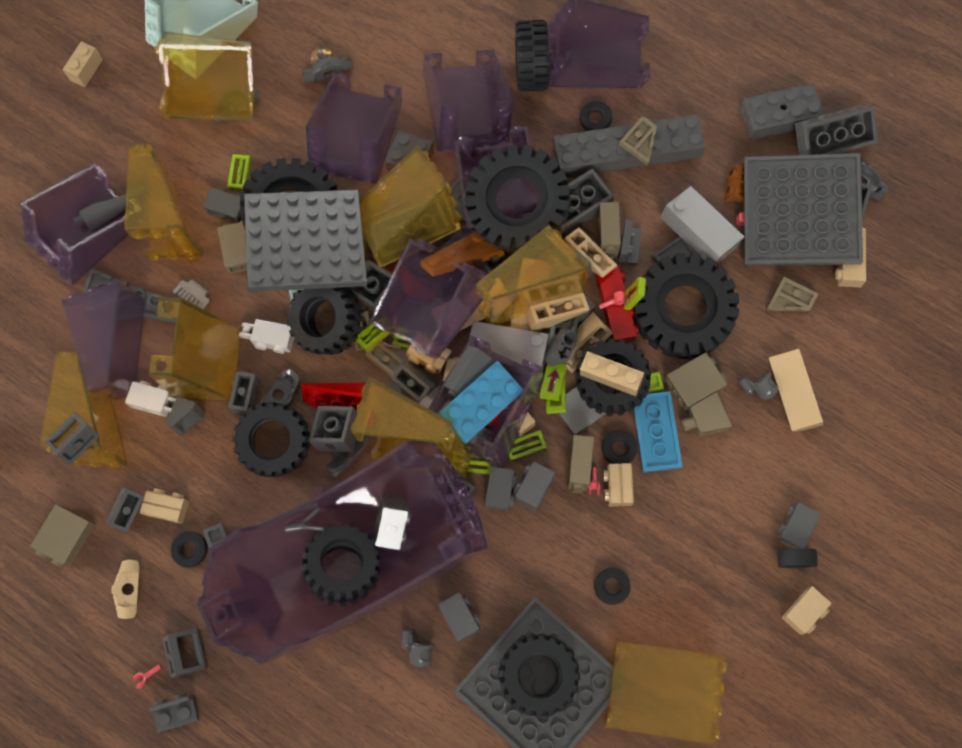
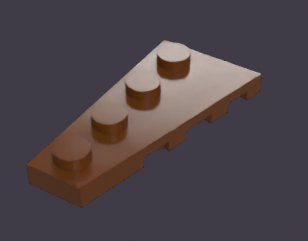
M474 232L421 260V267L434 277L454 271L458 266L467 267L471 266L472 262L478 260L482 262L490 260L491 256H504V251L495 248L491 243L488 244L481 238L479 233Z

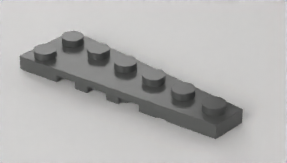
M90 269L79 301L80 304L185 327L189 326L193 309L169 298H164L156 293L148 292L143 288L130 285L125 281H120L94 269Z

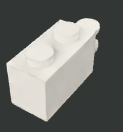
M259 319L255 320V324L242 323L243 329L242 332H239V336L250 339L255 348L259 350L273 349L274 352L279 354L291 352L294 337H291L289 330H291L290 326Z
M133 381L125 403L131 408L167 417L168 412L170 413L172 410L170 408L171 403L174 405L176 400L174 395L169 392V388L160 385L156 388L145 381H140V383Z

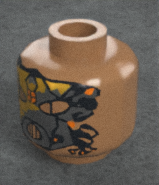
M316 47L311 52L310 64L313 65L315 61L333 56L332 49Z

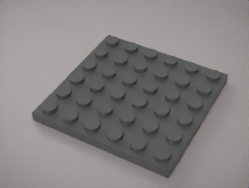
M860 153L744 157L745 266L862 264L863 236Z
M358 190L244 194L248 292L367 286Z
M534 597L453 692L514 748H574L629 680L541 601ZM534 634L554 636L567 644L566 646L573 651L574 657L578 661L580 674L578 692L575 693L571 704L565 707L566 709L555 713L553 716L535 717L523 714L508 702L501 690L499 668L503 656L513 643L525 636ZM533 655L527 658L520 668V682L523 688L530 694L536 696L546 695L556 687L559 671L551 658L545 655Z

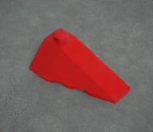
M364 382L303 383L301 385L304 403L317 409L318 406L354 407L362 417L361 428H376L382 405L381 385Z

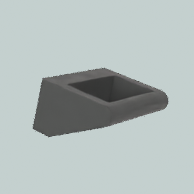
M177 396L166 425L178 435H183L203 419L205 411L195 402Z
M74 412L45 443L57 457L71 466L100 435L79 414ZM78 421L80 425L57 447L55 443Z
M198 628L169 634L163 638L171 679L207 668ZM191 635L198 666L183 669L177 639Z

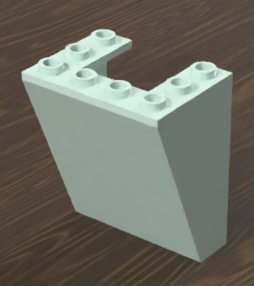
M145 0L146 41L183 68L188 74L198 78L257 18L258 2L256 0H242L241 5L236 0Z

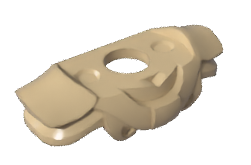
M136 560L121 562L114 585L111 587L117 617L121 619L134 618L137 614L140 565ZM127 583L134 586V591L130 595H125L122 592L123 586Z

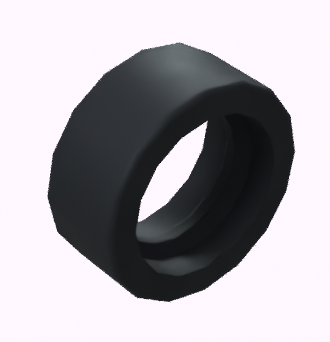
M785 549L777 551L778 567L818 566L816 549Z

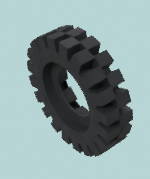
M517 144L507 145L508 150L502 151L501 147L493 150V156L488 158L485 155L479 161L480 166L473 168L470 173L471 180L470 182L467 181L465 187V207L474 229L488 244L491 243L495 248L502 251L508 249L511 253H520V250L525 249L526 252L536 250L535 247L540 244L542 247L548 244L552 236L556 237L562 230L561 226L566 223L569 216L568 210L571 204L570 189L564 171L561 170L560 164L554 158H549L547 152L541 149L535 151L533 146L523 145V148H518ZM514 178H523L530 181L536 187L539 195L536 209L529 216L522 219H512L505 216L497 205V193L500 187L508 180Z
M285 158L276 159V166H273L269 161L262 165L261 172L258 169L250 174L251 181L246 179L243 185V192H241L240 210L244 229V194L279 193L291 189L301 192L339 191L337 190V183L333 177L328 179V172L322 167L317 171L316 164L307 161L305 166L301 165V159L292 158L291 164H287Z
M685 253L675 254L674 258L671 259L667 256L660 259L658 264L654 263L647 270L646 274L642 276L646 280L645 296L633 307L635 313L633 318L635 324L640 328L639 333L644 340L648 339L650 341L649 345L656 351L659 348L663 350L662 354L670 357L673 354L678 355L679 359H688L689 356L697 358L706 352L710 353L715 350L732 332L740 309L737 308L740 302L739 295L734 293L736 285L732 278L729 280L726 278L728 272L722 266L716 268L714 266L715 261L708 257L704 261L700 259L701 255L691 253L690 257H685ZM691 286L702 293L706 300V313L698 323L684 326L675 323L669 318L665 310V300L669 292L674 288Z

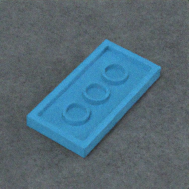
M496 361L438 414L463 443L466 444L524 390L505 368Z
M671 391L647 394L646 398L643 399V403L640 406H636L633 411L642 472L682 469Z

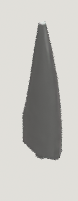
M147 183L124 195L94 203L80 210V215L74 217L73 221L76 225L85 221L92 232L128 208L150 185Z

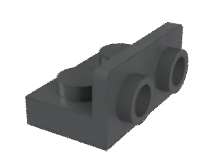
M626 219L623 228L619 262L637 264L642 229L632 227L633 220Z
M187 693L174 696V701L167 702V699L155 702V706L149 708V713L153 712L157 733L199 721L194 696H187Z

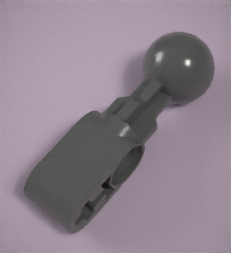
M590 310L567 320L566 323H563L559 333L553 336L545 353V361L549 366L554 367L570 359L577 343L576 328L578 323L585 321L589 317Z

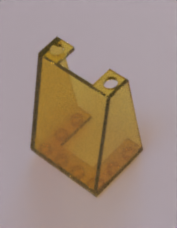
M163 32L162 37H159L155 52L156 57H159L161 67H164L165 74H162V85H166V91H163L159 104L160 112H163L164 119L253 120L251 42Z
M151 144L129 145L125 231L130 237L135 239L148 237V248H143V253L151 260H160V258L175 260L179 257L195 259L198 256H203V251L175 183Z
M419 146L407 154L359 200L362 235L367 241L372 255L380 268L461 229L459 223L461 217L454 208L457 204L454 198L450 196L452 189L449 183H444L445 180L440 171L437 172L435 163L433 161L430 162L427 152H423Z
M548 225L475 285L476 292L486 302L485 305H482L481 302L478 304V311L490 324L497 325L525 316L532 305L579 293L585 295L589 264L583 257H579L575 253V249L570 243L566 244L561 239L562 236L558 230L552 229Z
M159 297L157 317L174 318L176 320L172 356H151L149 376L174 398L178 396L190 401L229 402L238 366L241 338L239 332H241V328L182 298ZM163 307H164L169 313H165V312L163 311ZM159 361H165L167 364L166 369L161 372L157 371L156 364Z
M57 351L39 446L47 449L46 452L54 454L45 441L76 412L98 432L100 437L72 465L81 466L82 463H89L88 465L93 467H100L101 464H107L110 468H120V465L127 466V458L106 374L79 353ZM77 421L55 445L58 447L80 423Z
M368 378L366 385L363 387V396L361 403L357 406V416L352 423L351 430L358 441H362L364 435L376 436V445L371 452V457L378 467L466 477L471 456L452 423L379 381Z
M615 642L613 663L615 664L605 727L716 745V740H720L721 729L718 727V718L722 717L723 706L720 705V696L724 695L725 684L722 683V674L726 673L727 661H724V655Z

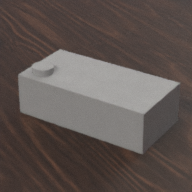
M691 186L668 203L660 216L704 260L708 257L715 261L714 266L733 252L744 238L730 222Z
M473 321L468 345L480 349L495 362L498 361L507 371L542 377L549 335Z

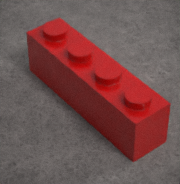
M619 265L603 278L597 274L595 275L602 303L614 299L613 294L618 291H622L625 297V291L627 290L623 284L625 276L623 271L620 272ZM624 303L603 308L607 326L613 332L610 338H614V342H619L620 339L626 340V343L635 342L639 331L637 324L633 323V308L625 310Z

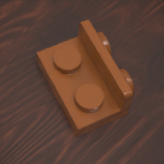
M740 163L730 168L727 173V186L724 191V201L727 203L735 200L744 204V164Z

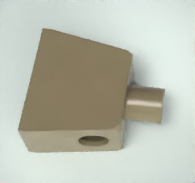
M717 392L691 406L687 411L689 418L681 420L683 430L688 431L694 428L697 436L726 432L732 427Z

